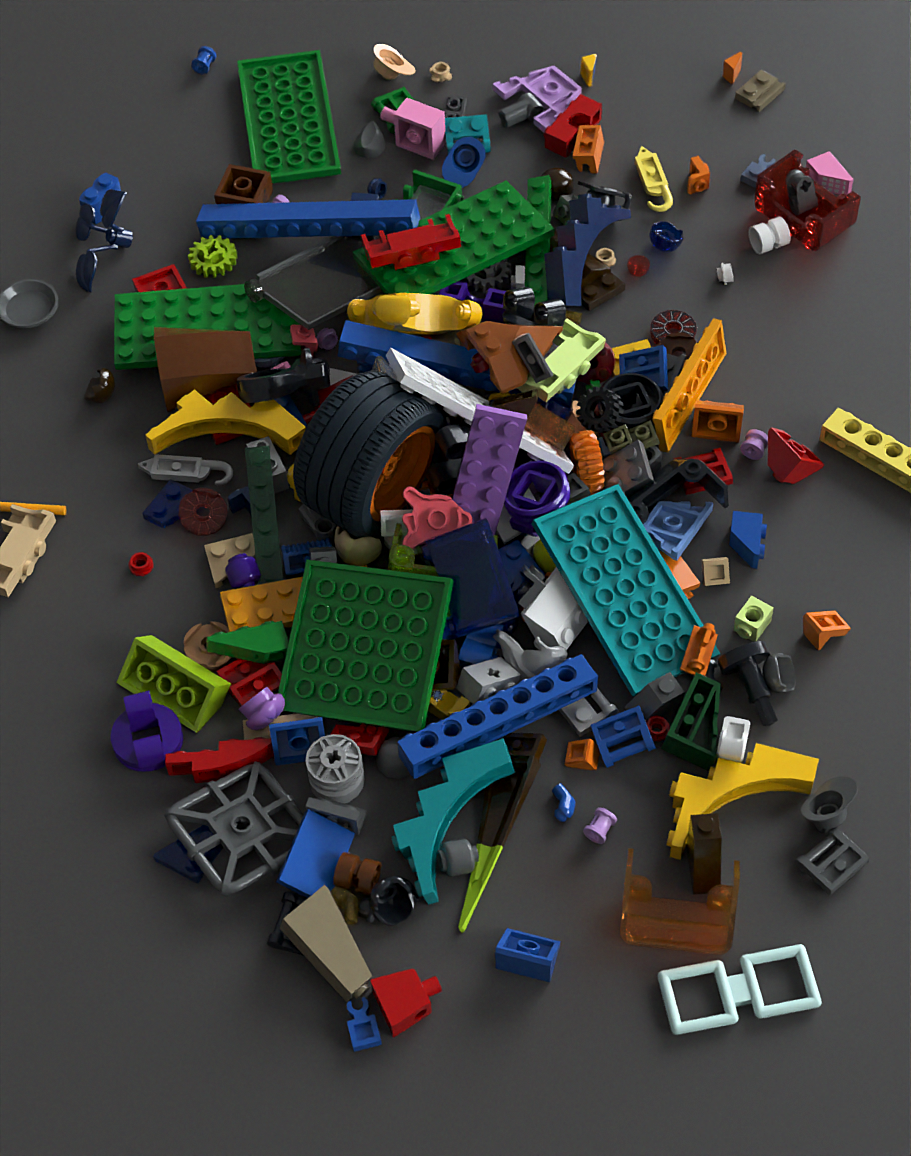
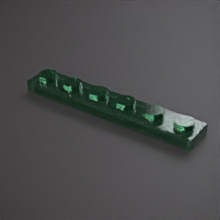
M269 446L245 448L255 558L261 572V579L258 581V585L283 580Z

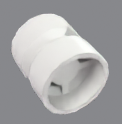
M780 216L768 220V224L760 223L749 228L751 246L759 255L773 250V247L785 246L791 240L788 225Z

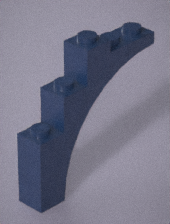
M591 194L578 195V199L569 201L571 220L566 221V225L557 227L558 247L553 248V252L544 254L548 300L561 299L566 309L581 306L582 273L593 241L610 223L630 219V209H621V205L608 206L607 208V204H601V198H593Z

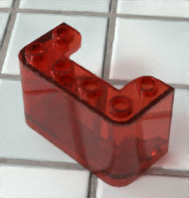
M794 149L757 175L755 208L769 219L782 217L786 221L792 237L799 240L806 248L817 251L856 223L861 196L851 191L847 195L842 193L836 197L814 181L818 206L798 216L795 215L789 206L785 179L787 174L794 169L802 171L804 176H809L810 168L803 167L800 161L803 158V154Z

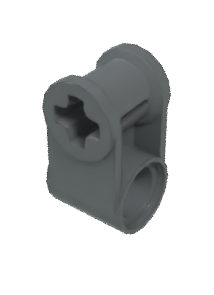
M798 169L790 171L785 179L789 197L788 201L792 212L798 216L817 207L818 199L813 179L809 176H804L803 172Z

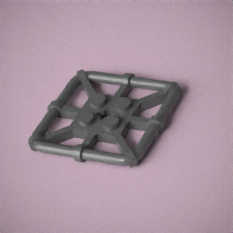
M254 761V764L243 766L215 782L211 780L206 783V787L167 808L164 817L169 827L188 851L187 856L189 859L197 863L211 884L221 892V895L229 896V893L241 891L269 874L274 875L278 873L279 868L283 866L289 851L273 859L263 844L274 838L293 841L297 830L276 826L270 816L281 810H286L299 826L303 814L295 805L293 796L285 792L271 772L262 766L261 762ZM251 775L246 794L230 802L221 790ZM259 776L278 799L264 808L254 797ZM210 796L214 797L221 806L209 814L186 810ZM179 821L207 825L214 835L196 845ZM238 822L242 825L248 824L245 830L237 829ZM219 844L223 846L230 856L224 881L204 856L205 852ZM254 850L264 865L232 882L237 859Z

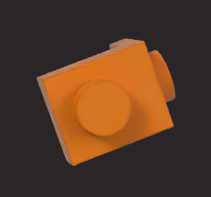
M699 155L690 159V176L688 177L687 187L689 194L709 189L710 181L708 165L703 163Z

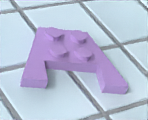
M555 66L529 72V76L523 78L512 77L509 82L502 84L500 81L493 83V91L504 100L521 90L525 93H532L544 109H546V111L534 117V125L543 132L556 121L558 115L568 108L570 102L575 100L582 90L578 84Z

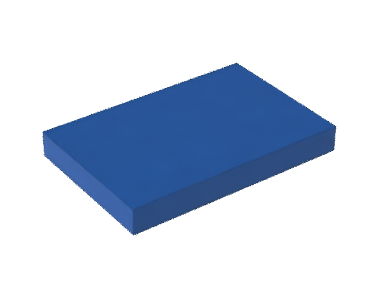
M310 809L306 810L276 882L306 898L313 895L323 885H326L332 894L336 865L343 852L348 853L355 833Z

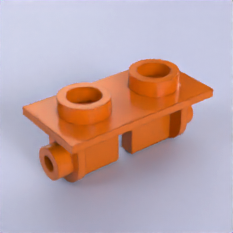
M705 623L702 627L693 626L680 670L694 676L696 672L704 676L706 675L718 636L713 624Z

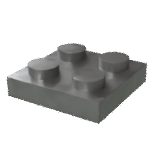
M639 439L602 460L605 489L619 484L625 496L628 497L654 482L644 444Z

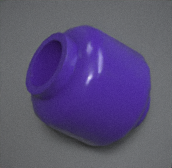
M242 553L228 560L225 573L233 589L254 586L261 580V572L255 558Z

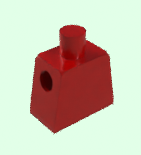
M408 969L370 980L372 993L393 1037L428 1016L432 1012L429 997L442 992L441 985L436 976L421 982L415 969Z

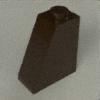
M718 813L690 815L686 847L693 895L720 893L722 836Z

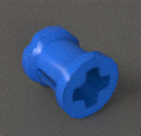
M208 46L200 47L197 58L192 60L191 67L193 70L200 74L208 73L210 63L216 59L215 51Z

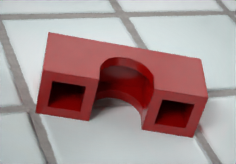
M580 94L575 100L570 102L568 108L563 113L558 115L556 121L545 129L543 135L545 138V148L567 158L574 150L579 126L597 125L601 121L602 104Z

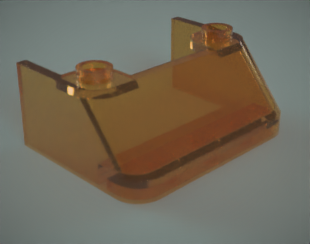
M628 848L620 926L622 939L628 944L716 955L727 953L733 944L740 883V861L734 860L731 885L721 884L712 887L708 892L707 903L652 897V884L649 879L641 875L632 874L634 849Z

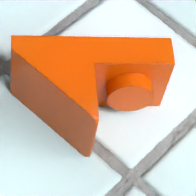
M836 611L809 612L803 616V634L817 650H821L830 637L845 636L851 629Z

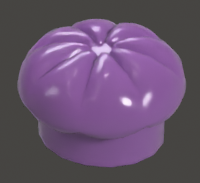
M268 687L264 688L239 708L241 713L248 719L246 726L251 730H260L267 727L283 711L285 699L282 694L277 693L274 695Z

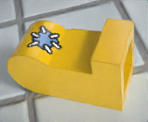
M447 690L432 691L428 711L443 720L454 712H460L471 707V703L465 697L461 696L459 698Z

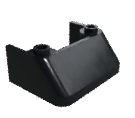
M699 459L672 460L652 475L653 483L627 497L642 524L648 520V511L655 507L659 501H663L684 485L686 481L698 482L724 508L729 506L727 485Z

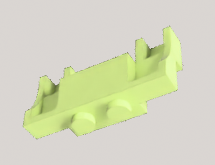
M567 318L563 324V331L560 335H556L552 341L559 347L545 359L554 375L536 383L529 373L525 384L517 389L521 392L537 389L538 397L545 402L556 393L560 394L565 388L570 389L580 374H586L591 366L589 361L604 348L606 338L597 332H590L579 327Z

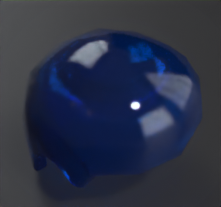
M665 221L654 223L649 233L650 241L654 248L661 252L675 251L684 239L682 230H678L673 224Z

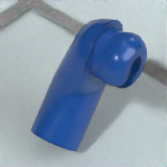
M560 783L552 789V793L559 800V808L554 811V815L560 822H565L568 817L571 818L573 816L576 802L564 785Z

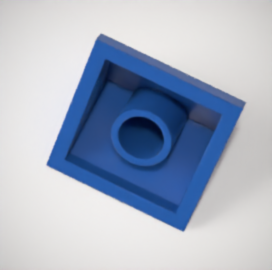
M322 717L269 724L276 766L305 762L307 751L313 742L325 736Z
M507 928L496 947V969L550 982L561 942Z

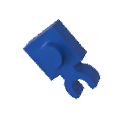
M365 997L362 998L363 1007L360 1010L353 1009L351 1001L347 1002L348 1014L354 1019L347 1021L354 1052L382 1045L375 1014L367 1016L369 1004Z

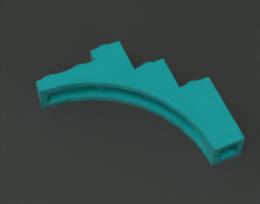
M504 739L442 758L445 768L440 769L444 783L418 791L420 801L416 802L420 817L393 825L396 834L391 836L396 852L401 851L404 858L409 860L412 872H417L419 880L414 881L418 896H423L428 905L439 902L436 887L437 851L440 850L442 840L450 823L461 808L479 791L496 780L515 773Z

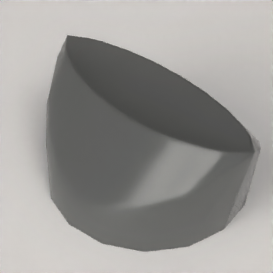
M374 121L368 123L354 141V151L359 156L365 158L379 156L385 150L383 134Z

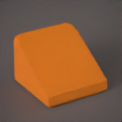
M738 52L724 60L723 77L731 84L735 82L741 70L742 52Z
M592 739L568 742L564 765L572 768L596 770L600 753L598 745Z

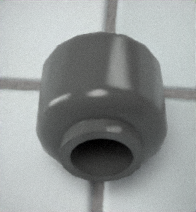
M465 838L445 842L441 845V849L437 851L439 869L449 877L473 872L475 862L479 861L476 846H471L470 842Z

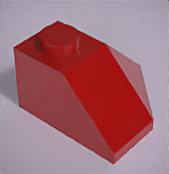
M770 428L768 430V466L773 471L772 475L781 483L796 484L823 468V462L808 447L803 444L800 445L794 440L789 441L791 436L785 431Z

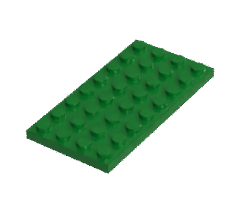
M320 50L238 60L253 169L271 172L272 184L340 175L341 166Z
M506 180L419 221L418 227L428 225L427 219L432 218L434 226L446 223L445 215L450 214L452 222L459 232L461 247L439 252V260L395 270L393 263L371 268L363 247L353 251V258L385 294H432L554 236L555 230Z
M297 280L279 281L267 287L299 310ZM252 284L115 294V370L158 367L154 343V327L250 331L255 359L300 356L302 351L301 345L292 344L290 333L291 325L300 324L250 288Z

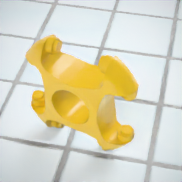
M419 293L384 294L370 300L354 299L347 308L349 320L352 322L406 334H443L450 331L465 330L479 324L482 319V309L478 303L471 300L460 301L445 295Z

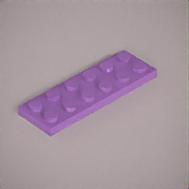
M476 404L452 500L458 506L471 514L472 524L469 528L462 530L454 539L455 541L492 548L527 421V414Z

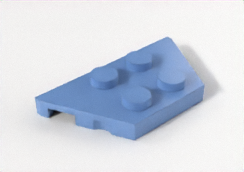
M659 501L643 526L655 542V546L677 561L712 512L713 502H705V507L690 506V501Z

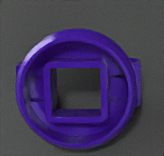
M547 461L527 462L513 470L504 501V506L511 516L509 522L513 530L537 537L538 534L532 526L533 520L567 505L570 498V486L566 473L559 466ZM532 482L538 492L544 493L539 502L523 497Z
M149 690L124 696L126 710L116 719L111 730V744L116 757L124 766L136 771L147 772L165 767V754L180 751L183 745V731L178 717L168 707L153 703ZM156 726L160 727L163 742H161L159 734L133 741V732Z

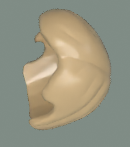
M339 526L335 529L334 543L336 553L344 563L364 566L376 560L381 554L382 544L379 538H357Z

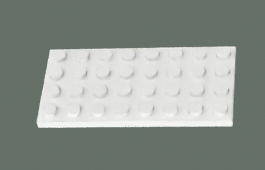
M390 347L386 357L390 363L389 366L397 376L396 379L401 383L400 387L412 394L414 391L422 394V398L432 405H435L437 402L444 406L443 410L454 417L459 414L465 418L464 421L467 424L471 425L476 404L489 406L490 401ZM526 422L519 449L522 448L527 451V455L535 461L542 459L554 463L564 472L570 474L574 465L555 438Z

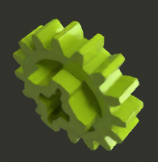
M210 235L207 240L201 237L200 243L194 242V248H189L190 254H188L191 269L196 270L197 275L204 273L205 278L209 274L216 278L218 273L224 276L225 270L232 271V265L237 264L236 259L238 256L234 243H230L229 238L222 240L221 235L216 239H213V236Z

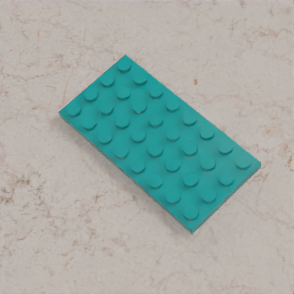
M619 484L534 519L532 522L533 528L632 697L636 696L648 683L671 672L674 678L685 673L680 670L693 626L702 627L704 625ZM716 645L714 646L711 659H715L720 655Z

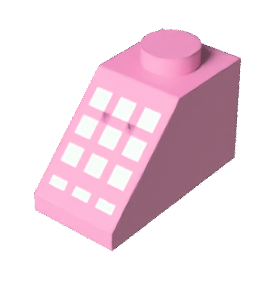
M830 151L807 160L804 176H809L813 179L816 190L843 196L851 195L853 178Z

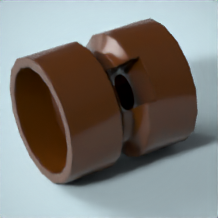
M343 852L336 865L333 884L348 890L355 887L356 892L370 896L373 886L380 878L381 862L368 858L361 861L358 855Z

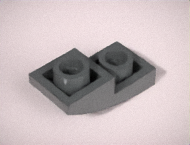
M445 95L443 110H441L445 112V118L464 116L467 102L466 96Z

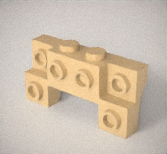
M14 504L11 505L12 515L8 521L4 519L1 521L3 531L9 534L0 547V595L9 598L17 583L23 584L27 576L32 574L38 558L45 553V539L56 523L53 512L44 509L31 510Z

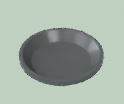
M20 280L10 284L0 293V319L11 327L32 328L48 321L58 308V296L55 289L50 284L41 280Z

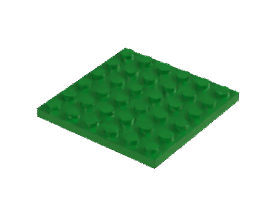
M306 560L278 693L282 694L285 699V706L282 712L298 713L409 732H418L424 729L454 580L439 576Z

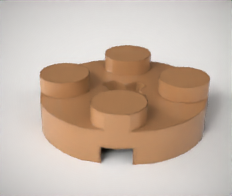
M210 622V624L203 626L202 623L197 624L184 637L185 656L211 672L217 671L232 658L207 652L204 644L207 643V637L216 632H229L228 627L219 622Z

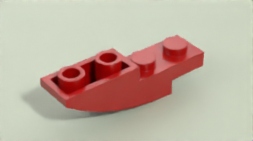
M256 737L249 740L233 738L227 741H219V751L204 749L200 752L176 751L165 754V764L169 776L193 774L195 783H205L211 780L217 781L243 766L254 764V761L261 762L262 764L273 757L274 752L271 738Z

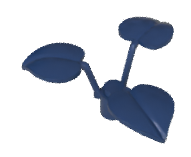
M110 189L103 196L100 214L103 216V226L109 228L108 230L93 225L96 213L92 205L83 204L80 208L76 223L77 238L81 241L87 240L91 229L106 233V241L110 244L88 249L86 254H81L78 259L76 279L78 284L87 292H92V281L97 267V256L94 252L109 249L117 250L118 246L129 248L132 243V232L113 224L127 194L124 191Z

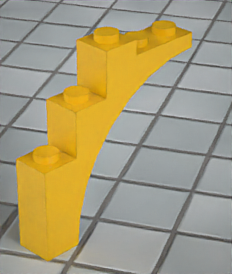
M194 389L176 402L178 408L176 413L171 414L157 427H153L145 436L148 448L154 455L170 445L187 438L213 433L245 434L261 439L269 436L274 445L291 455L298 449L306 426L274 399L256 402L252 407H248L231 392L212 405Z
M756 743L754 752H748L745 764L718 758L716 767H710L707 779L680 772L678 782H672L669 797H673L672 808L676 809L673 822L677 823L675 831L670 830L666 846L671 847L670 857L681 859L687 843L690 815L711 814L731 801L767 791H792L810 795L819 759Z

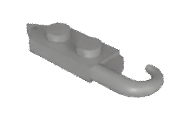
M155 454L154 458L138 463L139 469L151 475V478L155 480L199 483V481L207 478L211 470H221L226 473L222 480L215 481V485L227 484L233 477V469L228 463L202 460L200 457Z

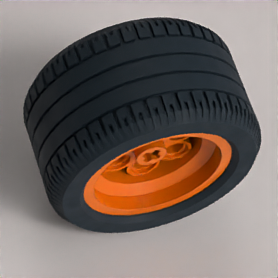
M368 371L354 375L330 393L312 417L302 436L293 468L294 485L300 501L306 507L357 538L384 537L381 536V510H407L403 491L406 487L422 488V483L428 481L425 475L426 470L432 464L442 462L441 448L435 440V435L442 427L448 426L445 413L437 403L435 405L430 404L422 398L423 395L416 391L413 394L407 392L400 387V382L378 371Z

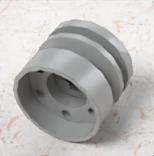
M331 734L313 742L307 751L305 760L312 793L316 797L344 804L349 803L360 794L364 786L365 776L360 748L352 739L344 735Z

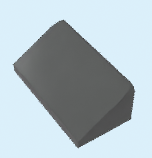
M524 333L512 341L536 383L554 375L530 333Z

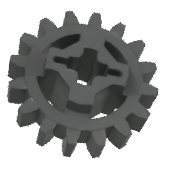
M506 258L464 278V281H467L468 287L474 285V291H477L479 288L482 289V293H485L489 288L502 290L503 284L508 285L509 278L512 275L511 262H508Z

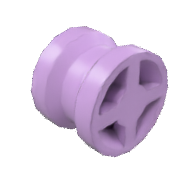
M757 429L749 430L746 434V440L741 444L740 450L744 456L750 459H761L764 455V449L768 446V436Z

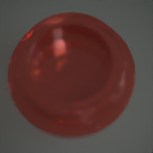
M635 255L629 258L627 268L632 275L643 276L650 268V261L644 256Z

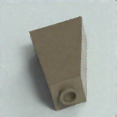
M323 885L283 918L280 929L346 1002L350 1001L353 997L358 1000L369 990L367 985L372 975L326 885Z

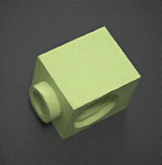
M751 596L735 617L733 631L737 632L742 638L750 639L753 642L757 641L771 622L773 607Z

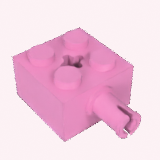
M406 98L396 111L388 107L383 108L380 119L395 125L396 146L434 160L446 144L445 112Z

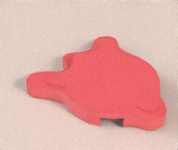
M406 487L403 491L404 500L413 508L412 513H406L402 516V522L408 530L407 535L403 539L402 546L407 551H411L422 544L444 545L450 543L462 530L469 528L472 524L471 514L458 506L451 497L441 494L424 495L413 487Z

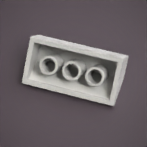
M556 567L544 582L545 588L521 612V615L535 638L539 636L540 640L548 647L562 646L567 650L588 620Z

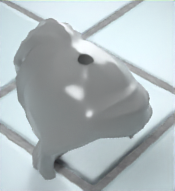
M496 629V634L493 635V638L501 645L505 661L521 674L518 682L523 679H530L540 674L544 669L553 668L561 664L568 655L566 649L562 646H546L539 636L534 640V645L538 648L535 651L523 650L504 631Z

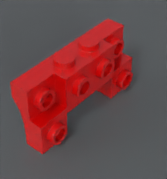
M450 214L445 215L446 223L434 226L432 218L427 219L428 225L387 234V239L383 230L379 231L380 239L368 241L366 234H362V245L371 268L393 263L395 270L439 260V252L461 247L460 235L452 222Z

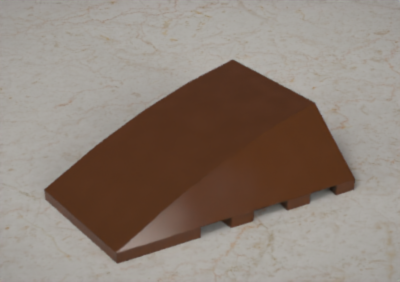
M154 327V343L158 369L168 413L176 410V402L194 389L202 396L206 394L212 395L218 389L237 384L238 377L257 372L250 331Z

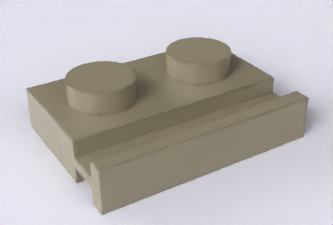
M760 70L735 92V99L750 108H757V112H760L785 90L786 83H780L776 77Z

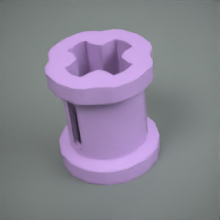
M599 807L596 809L595 817L590 825L585 826L583 829V833L591 841L603 844L606 841L605 835L610 827L615 825L617 818L612 812Z

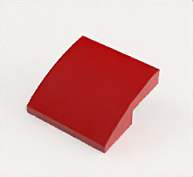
M237 659L217 671L218 676L231 683L228 692L240 707L266 687L272 692L278 690L282 676L274 662L260 664L242 659Z

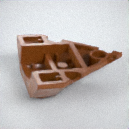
M485 321L458 332L457 337L467 350L477 349L489 365L490 380L500 393L504 394L523 386L530 373L512 341L524 333H530L544 357L552 346V341L556 335H560L563 331V326L511 325Z

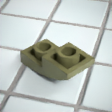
M651 420L629 430L625 424L604 433L611 454L638 439L644 444L645 449L660 444Z

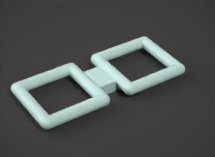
M798 944L743 955L740 957L743 974L728 977L723 962L720 960L660 971L657 977L672 1033L679 1035L735 1024L738 1021L736 1007L752 1004L755 1016L759 1019L820 1007L822 1001L805 947ZM796 957L808 998L764 1006L753 965ZM714 972L725 1014L681 1022L670 981Z

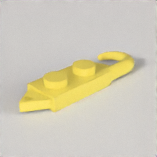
M641 146L638 156L635 157V165L646 194L662 196L665 202L663 205L657 206L648 201L647 205L656 212L667 211L673 204L667 179L657 154L651 153Z

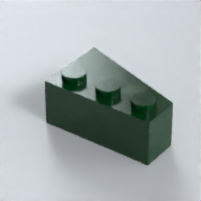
M696 672L661 748L708 771L713 765L717 753L719 682Z

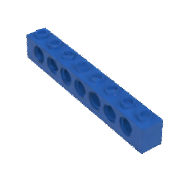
M582 654L574 658H568L553 668L544 669L540 674L530 679L521 680L517 685L507 690H500L488 699L477 701L471 707L460 712H454L448 718L437 723H431L414 734L405 735L398 741V755L413 779H416L443 766L442 758L493 742L596 692L598 675Z

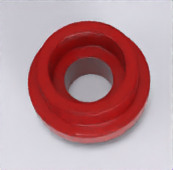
M138 552L132 555L128 566L132 574L145 576L152 571L154 563L149 555L144 552Z
M661 716L649 718L646 723L653 741L665 740L670 730L669 723ZM654 728H658V729H660L661 731L656 732V731H653V729H654Z

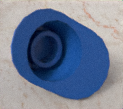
M463 137L452 146L442 166L444 180L462 185V187L469 185L474 180L485 159V149L478 139Z

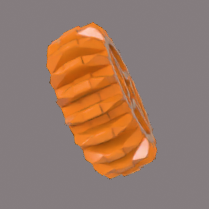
M584 430L573 433L570 437L569 446L571 462L574 465L572 471L587 485L590 494L593 495L604 489L605 481L599 441L593 431Z

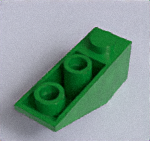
M267 621L260 626L251 628L244 626L232 632H216L207 637L206 650L211 653L267 664L285 660L289 642L282 621Z

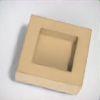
M727 557L702 559L703 584L705 586L730 584Z

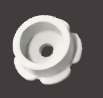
M721 263V267L717 268L719 282L723 281L727 285V282L733 281L732 267L730 263Z

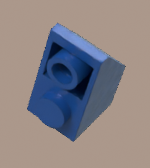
M733 511L729 546L752 568L757 569L759 559H764L765 544H760L761 539L766 537L767 524H762L763 514Z

